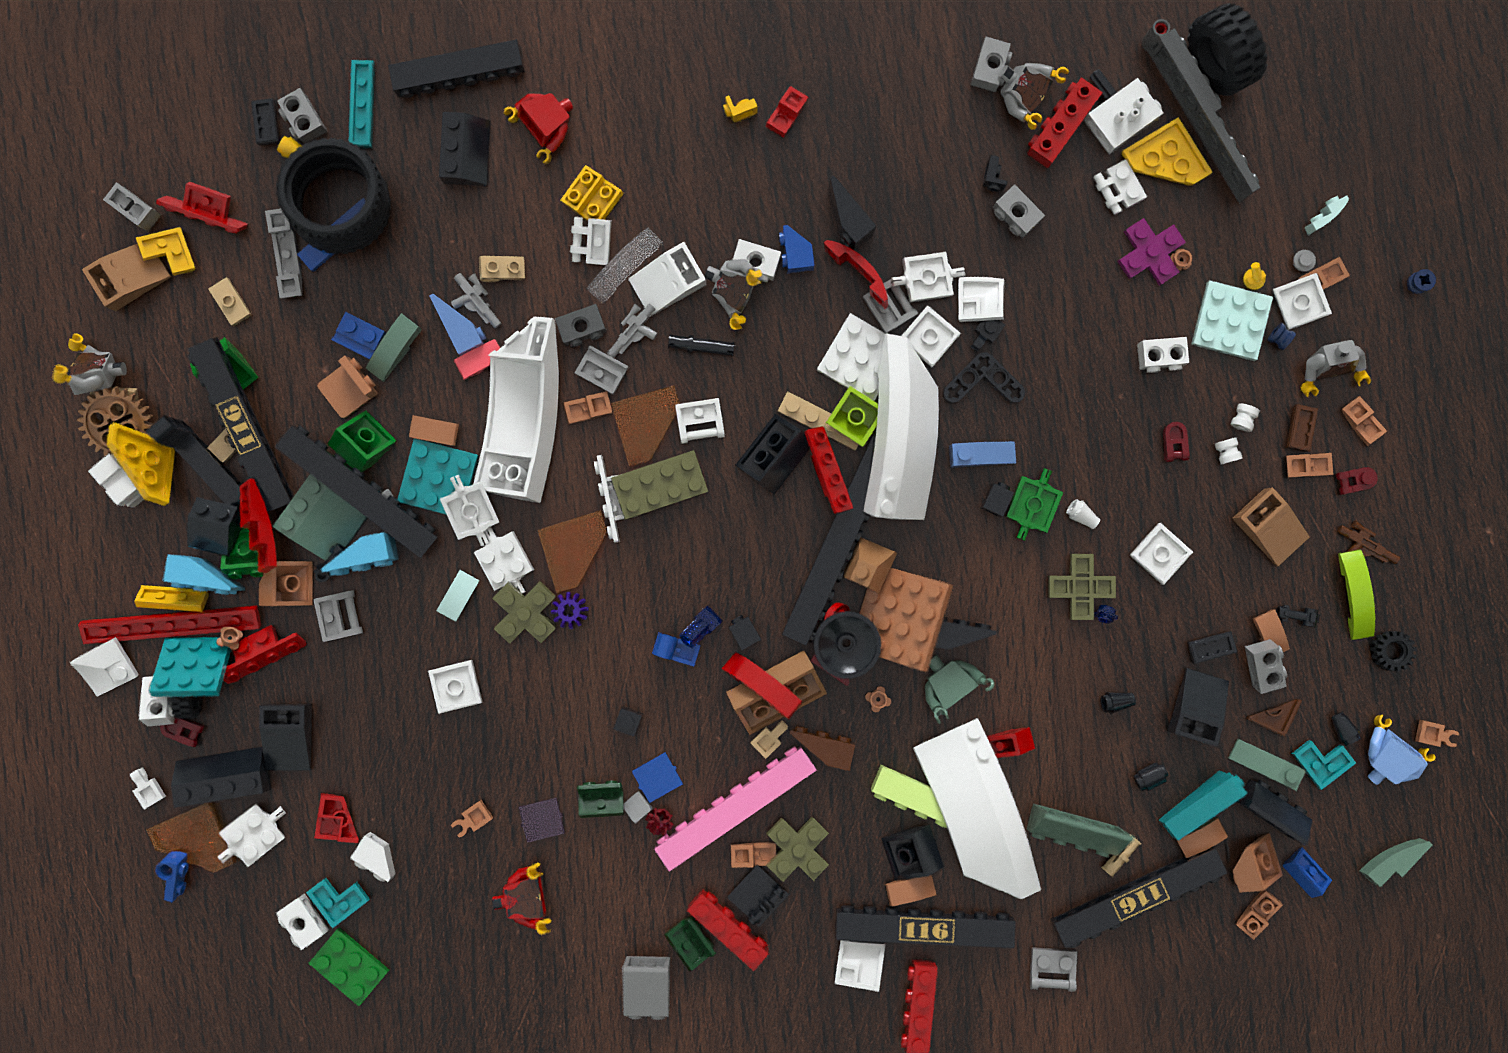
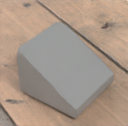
M639 791L624 803V810L635 824L653 808Z

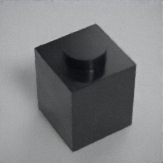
M994 483L990 486L980 509L999 518L1003 517L1014 492L1010 491V486L1004 483Z
M740 615L731 621L733 625L729 629L741 650L761 640L748 616L744 618L743 615Z
M623 706L620 709L613 729L634 737L639 728L643 713Z

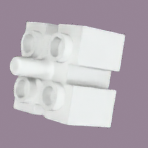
M108 454L89 470V473L99 485L106 489L105 492L116 505L136 507L144 500L113 454Z

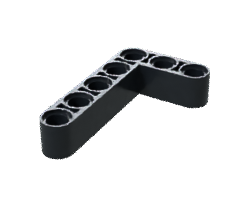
M163 415L146 430L148 435L158 444L174 448L225 504L236 506L240 509V485L242 483L223 462L207 449L208 446L184 421Z

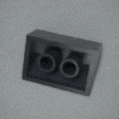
M442 113L439 178L444 184L487 186L490 120L467 113Z
M775 414L735 466L769 492L775 494L809 451L810 446L805 433L801 429Z
M1249 779L1244 787L1247 794L1236 802L1290 839L1306 846L1312 825V819L1306 816L1307 811L1296 804L1294 807L1287 803L1289 800L1287 797L1279 792L1276 794L1269 791L1270 786L1260 779L1257 782Z

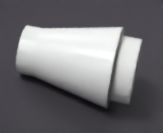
M1078 499L1074 500L1066 511L1070 519L1084 524L1091 529L1096 528L1100 522V518L1093 513L1086 503Z

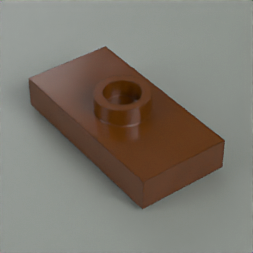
M1299 404L1294 405L1286 448L1306 452L1311 450L1318 408Z

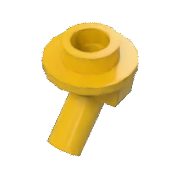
M1253 263L1251 269L1245 272L1243 276L1245 286L1251 290L1260 289L1265 283L1266 274L1263 270L1261 271L1259 263Z

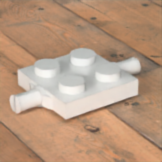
M946 252L906 257L902 259L904 275L892 277L891 282H893V287L905 285L910 302L951 297L954 295L952 280L954 277H964L965 272L963 271L965 269L964 267L951 269Z
M456 475L458 484L454 477L450 478L455 491L441 498L440 501L458 540L476 535L480 546H484L481 537H483L487 545L489 541L484 531L488 527L499 523V520L482 482L480 481L471 486H463L459 475Z
M491 526L488 527L484 533L489 543L475 551L474 554L494 591H497L509 581L522 594L526 591L520 580L526 574L532 572L534 568L516 534L512 531L503 537H496Z
M255 803L222 829L219 834L227 842L228 849L218 855L221 862L225 863V861L235 855L241 858L249 867L283 840L285 836L278 829L276 821L286 814L285 810L280 806L269 815Z

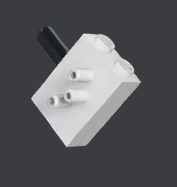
M1096 70L1089 76L1095 87L1103 92L1101 95L1106 101L1088 113L1084 121L1109 155L1157 121L1163 114L1161 104L1152 98L1147 85L1140 82L1138 78L1119 92H1116L1101 70Z

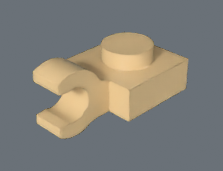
M781 720L772 731L765 727L750 743L766 759L782 744L778 737L788 729V725Z

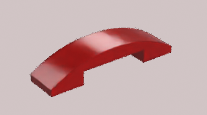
M826 240L824 242L825 252L839 265L847 260L872 284L869 286L870 295L886 309L888 307L886 289L873 266L863 256L848 246Z
M737 652L721 668L736 681H740L768 702L772 708L787 719L802 704V701L789 689Z

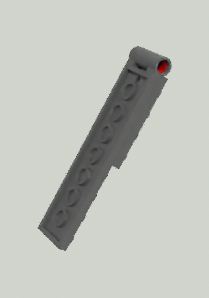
M1159 19L1155 21L1144 36L1142 47L1148 51L1229 188L1240 203L1261 188L1259 180L1248 168L1245 156L1240 154L1236 148L1235 139L1227 133L1223 119L1217 116L1216 113L1222 108L1221 100L1209 86L1210 82L1207 76L1202 74L1198 68L1197 59L1189 53L1185 39L1179 36L1175 28L1170 31V24L1167 20Z

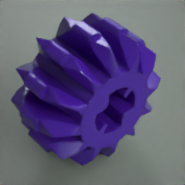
M566 592V599L563 595H558L561 603L553 601L552 604L558 607V610H551V614L558 613L559 616L554 618V622L562 619L560 627L564 628L568 622L569 629H573L574 622L577 626L582 625L579 617L584 620L588 618L582 614V611H588L589 607H581L586 602V599H581L578 602L579 593H575L572 599L571 592ZM568 604L569 607L574 606L575 608L573 610V616H571V614L566 615L565 613L567 611L566 606Z

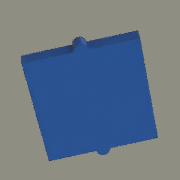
M666 752L632 771L639 784L638 788L642 789L649 803L683 784L676 772L677 767L673 766Z

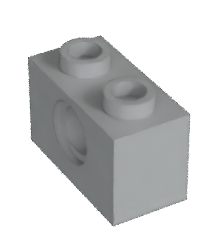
M985 37L972 78V86L996 92L999 85L1003 86L1004 80L999 77V72L1005 65H1009L1012 52H1009L1010 43ZM988 62L996 63L998 68H990Z
M1015 184L992 207L995 210V215L1000 220H1005L1010 225L1009 229L1016 236L1020 235L1022 239L1045 216ZM1012 209H1019L1022 217H1015Z

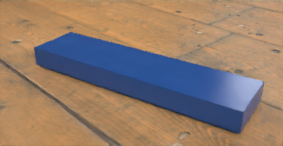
M362 198L331 226L342 224L352 219L365 204V199ZM308 244L297 255L314 272L334 253H326L324 250L320 251Z

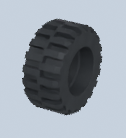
M1223 4L1199 16L1191 24L1187 36V41L1189 42L1188 51L1191 56L1193 55L1197 59L1198 68L1209 79V86L1212 91L1224 96L1235 94L1258 82L1265 73L1268 60L1266 42L1263 41L1262 31H1259L1257 22L1251 18V14L1248 11H1243L1241 6L1235 4Z

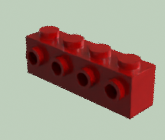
M1082 77L1077 84L1075 82L1071 83L1065 92L1068 94L1065 101L1059 100L1053 109L1056 112L1052 119L1050 117L1046 118L1040 127L1043 129L1042 133L1039 136L1035 134L1028 144L1031 148L1027 154L1046 168L1050 167L1103 93Z
M702 889L690 902L687 911L754 971L768 956V944L760 936L756 937L753 935L751 928L743 921L739 922L734 917L735 914L728 907H722L717 902L718 899L714 894Z
M912 959V967H908L907 978L910 980V987L906 989L905 1002L908 1003L907 1011H904L903 1025H906L905 1034L901 1036V1048H904L905 1053H929L937 966L935 961Z

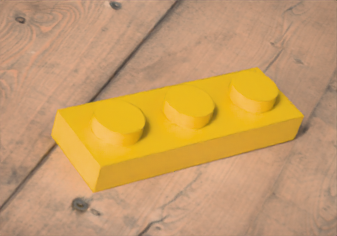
M142 585L134 602L136 607L202 612L209 594L208 591L188 588Z

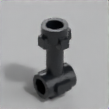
M337 543L329 549V552L332 554L324 564H318L313 569L315 580L318 582L328 581L330 573L322 572V568L346 550L344 546Z
M1282 605L1276 608L1280 621L1287 622L1288 618L1303 621V626L1316 627V624L1319 623L1320 615L1317 609L1305 608L1304 612L1290 610L1289 605Z

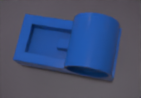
M658 632L652 654L694 667L701 645Z
M180 851L169 852L156 866L157 876L166 881L165 901L173 903L185 891L186 882L184 880L189 867L187 853Z

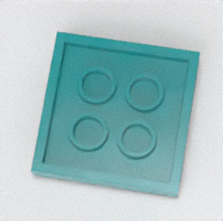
M414 438L398 500L404 504L446 514L440 499L455 491L450 478L454 477L458 484L455 476L459 475L463 486H471L479 455Z
M220 637L165 638L150 685V696H219L231 652L230 647L218 646L217 639Z

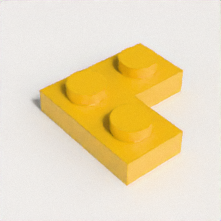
M180 227L136 237L143 261L166 256L173 276L195 270Z

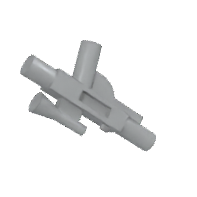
M458 273L454 279L466 294L451 301L454 309L464 305L468 310L477 312L486 324L490 322L495 329L498 328L502 323L490 310V305L481 299L480 295L483 293L487 296L488 292L480 284L476 274L468 278L475 284L471 286L463 275Z
M650 303L637 317L635 314L641 308L634 304L630 313L621 322L623 326L626 323L629 326L619 335L617 342L607 352L610 357L614 358L618 353L622 354L632 342H638L644 336L653 341L655 340L658 333L644 325L649 316L655 311V308Z

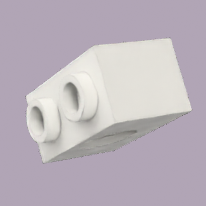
M739 239L733 260L745 259L750 262L752 258H759L762 263L754 268L760 269L762 276L757 279L762 282H768V280H774L781 252Z
M305 893L276 913L280 925L288 930L291 934V941L295 946H299L301 950L329 931V928ZM298 918L304 920L305 928H302L298 925Z

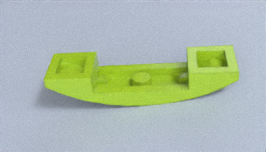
M1362 550L1338 553L1341 575L1345 576L1351 615L1348 618L1350 638L1355 640L1372 637L1375 633L1374 596Z

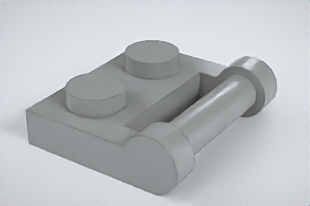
M891 279L884 283L886 291L888 289L892 290L906 314L900 315L888 294V307L886 309L870 295V292L863 296L864 301L886 334L919 314L916 308L913 309L900 286H892L893 282H891Z
M354 590L313 599L323 642L363 633L362 627L359 626L353 599L355 597ZM343 599L345 600L351 627L348 630H345L339 600Z
M1031 947L1030 989L1038 990V987L1057 988L1076 992L1077 951ZM1038 972L1067 974V980L1038 978Z

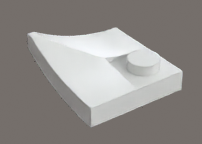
M959 277V321L1004 320V279Z
M116 637L70 662L97 697L139 675Z
M841 940L835 984L879 992L886 942Z

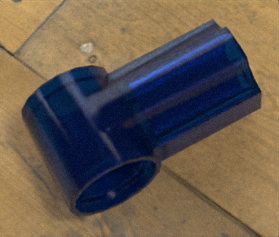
M707 605L694 618V621L679 634L681 641L686 646L693 648L723 620Z

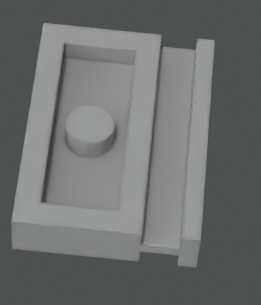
M589 346L575 374L614 395L629 367L598 349Z

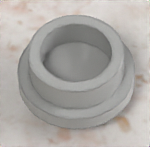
M1300 250L1293 257L1294 267L1301 272H1307L1315 266L1316 258L1309 250Z

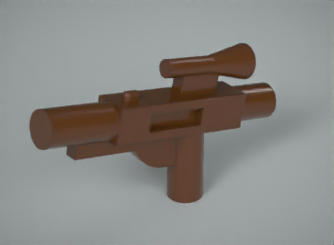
M1355 520L1351 528L1357 529L1359 532L1343 525L1338 528L1337 532L1354 542L1347 552L1362 550L1364 556L1372 555L1384 563L1390 561L1393 564H1397L1399 562V556L1388 551L1382 544L1370 540L1369 537H1375L1376 533L1363 527L1358 521Z

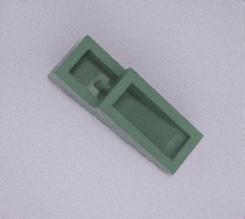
M401 313L376 348L366 369L384 382L410 350V344L422 329Z
M1421 838L1403 842L1381 852L1359 871L1371 883L1382 887L1393 874L1403 877L1428 851L1432 844Z

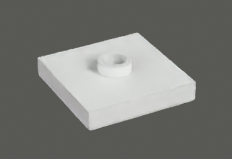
M1317 273L1273 289L1287 330L1332 314Z
M927 305L902 336L907 337L918 356L929 366L933 367L961 333Z
M1158 523L1130 556L1164 585L1193 551L1163 524Z
M473 660L428 671L438 714L483 703Z

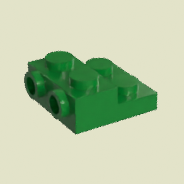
M247 528L241 529L230 556L221 555L220 569L230 579H241L242 575L247 574L259 578L264 574L258 572V551L249 550V529Z

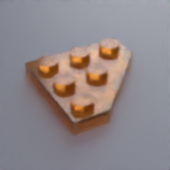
M674 385L611 403L629 467L651 461L657 447L669 429L676 415L675 405L680 404Z
M601 510L538 530L556 593L579 587L608 532Z
M207 802L146 829L156 851L167 854L172 851L187 853V863L196 864L207 871L214 873L236 863L234 855L225 863H222L218 858V855L228 849V845L219 834L222 827L211 802Z

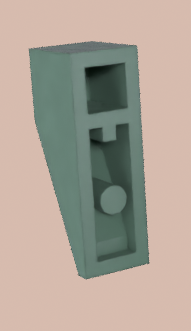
M1240 739L1236 740L1228 759L1296 791L1306 770Z

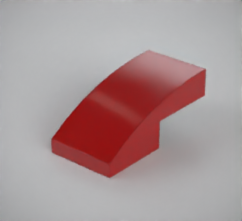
M790 86L779 101L778 107L767 121L766 127L784 138L809 97Z

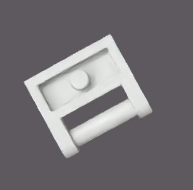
M719 398L675 405L681 444L695 439L718 436V438L725 437ZM716 422L715 428L686 432V425Z

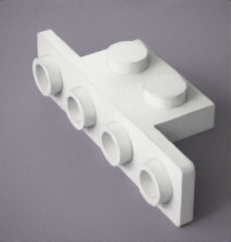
M599 455L597 456L598 461L594 462L596 474L601 475L602 483H598L601 496H605L606 504L603 505L605 518L609 517L611 525L607 526L609 539H613L614 543H619L620 539L616 521L622 520L624 517L610 479L611 477H607L603 456Z

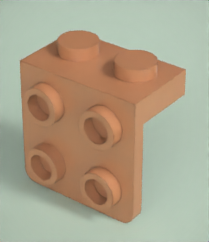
M343 356L338 360L342 366L319 382L318 389L341 418H347L376 396L378 392L374 389L376 385L368 375L364 376L361 372L362 366L355 358L351 359Z

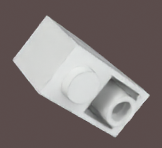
M369 832L363 837L351 859L355 861L354 864L357 867L373 872V876L376 879L389 882L395 876L389 843Z

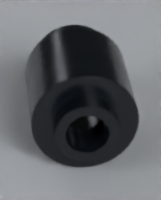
M1155 762L1138 770L1137 774L1133 775V778L1142 792L1144 790L1149 791L1166 783V777L1169 775L1163 764L1159 765Z

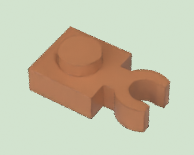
M1419 720L1415 741L1438 747L1441 746L1442 741L1446 746L1456 747L1457 744L1451 743L1449 737L1450 735L1459 736V732L1454 730L1444 731L1445 725Z
M480 800L461 813L465 818L464 820L458 819L454 821L451 827L461 825L463 831L457 836L462 837L468 832L469 827L476 831L492 820L493 816L483 801Z

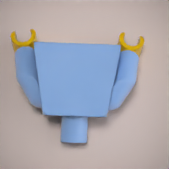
M1383 715L1376 716L1374 724L1377 727L1374 728L1368 750L1370 764L1375 769L1368 775V778L1376 785H1379L1385 778H1388L1394 784L1418 779L1427 767V761H1434L1435 755L1428 754L1426 756L1429 748H1420L1417 751L1389 729L1386 731L1385 728L1392 724L1391 719H1386L1385 724H1382L1381 719Z

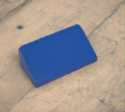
M1303 847L1299 848L1282 865L1311 898L1322 896L1332 881Z

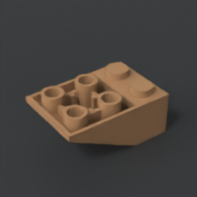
M137 244L101 257L82 269L103 305L114 311L119 310L171 277L160 257L143 261Z
M1273 487L1263 489L1232 518L1277 567L1309 538L1308 533L1288 503Z

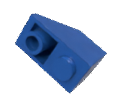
M784 225L783 232L779 233L780 246H785V254H782L783 267H787L788 273L814 270L812 244L791 227Z

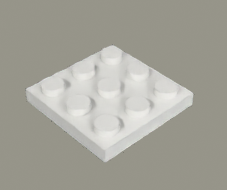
M850 313L818 366L817 371L847 389L849 386L853 387L874 401L879 394V378L877 375L885 333Z

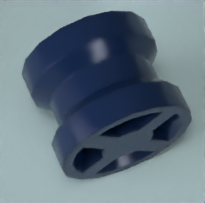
M1422 269L1408 277L1407 287L1412 293L1421 294L1435 286L1436 277L1432 271Z
M1280 323L1267 340L1271 343H1276L1282 351L1292 342L1296 333L1292 330H1287L1286 326Z

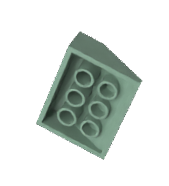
M310 474L273 527L326 561L332 554L329 552V549L337 543L346 548L367 517Z
M1034 803L1027 825V830L1032 833L1034 838L1045 840V837L1053 838V842L1064 846L1067 843L1075 844L1074 848L1086 852L1090 848L1096 850V854L1104 857H1109L1110 854L1117 856L1134 841V836L1118 826Z

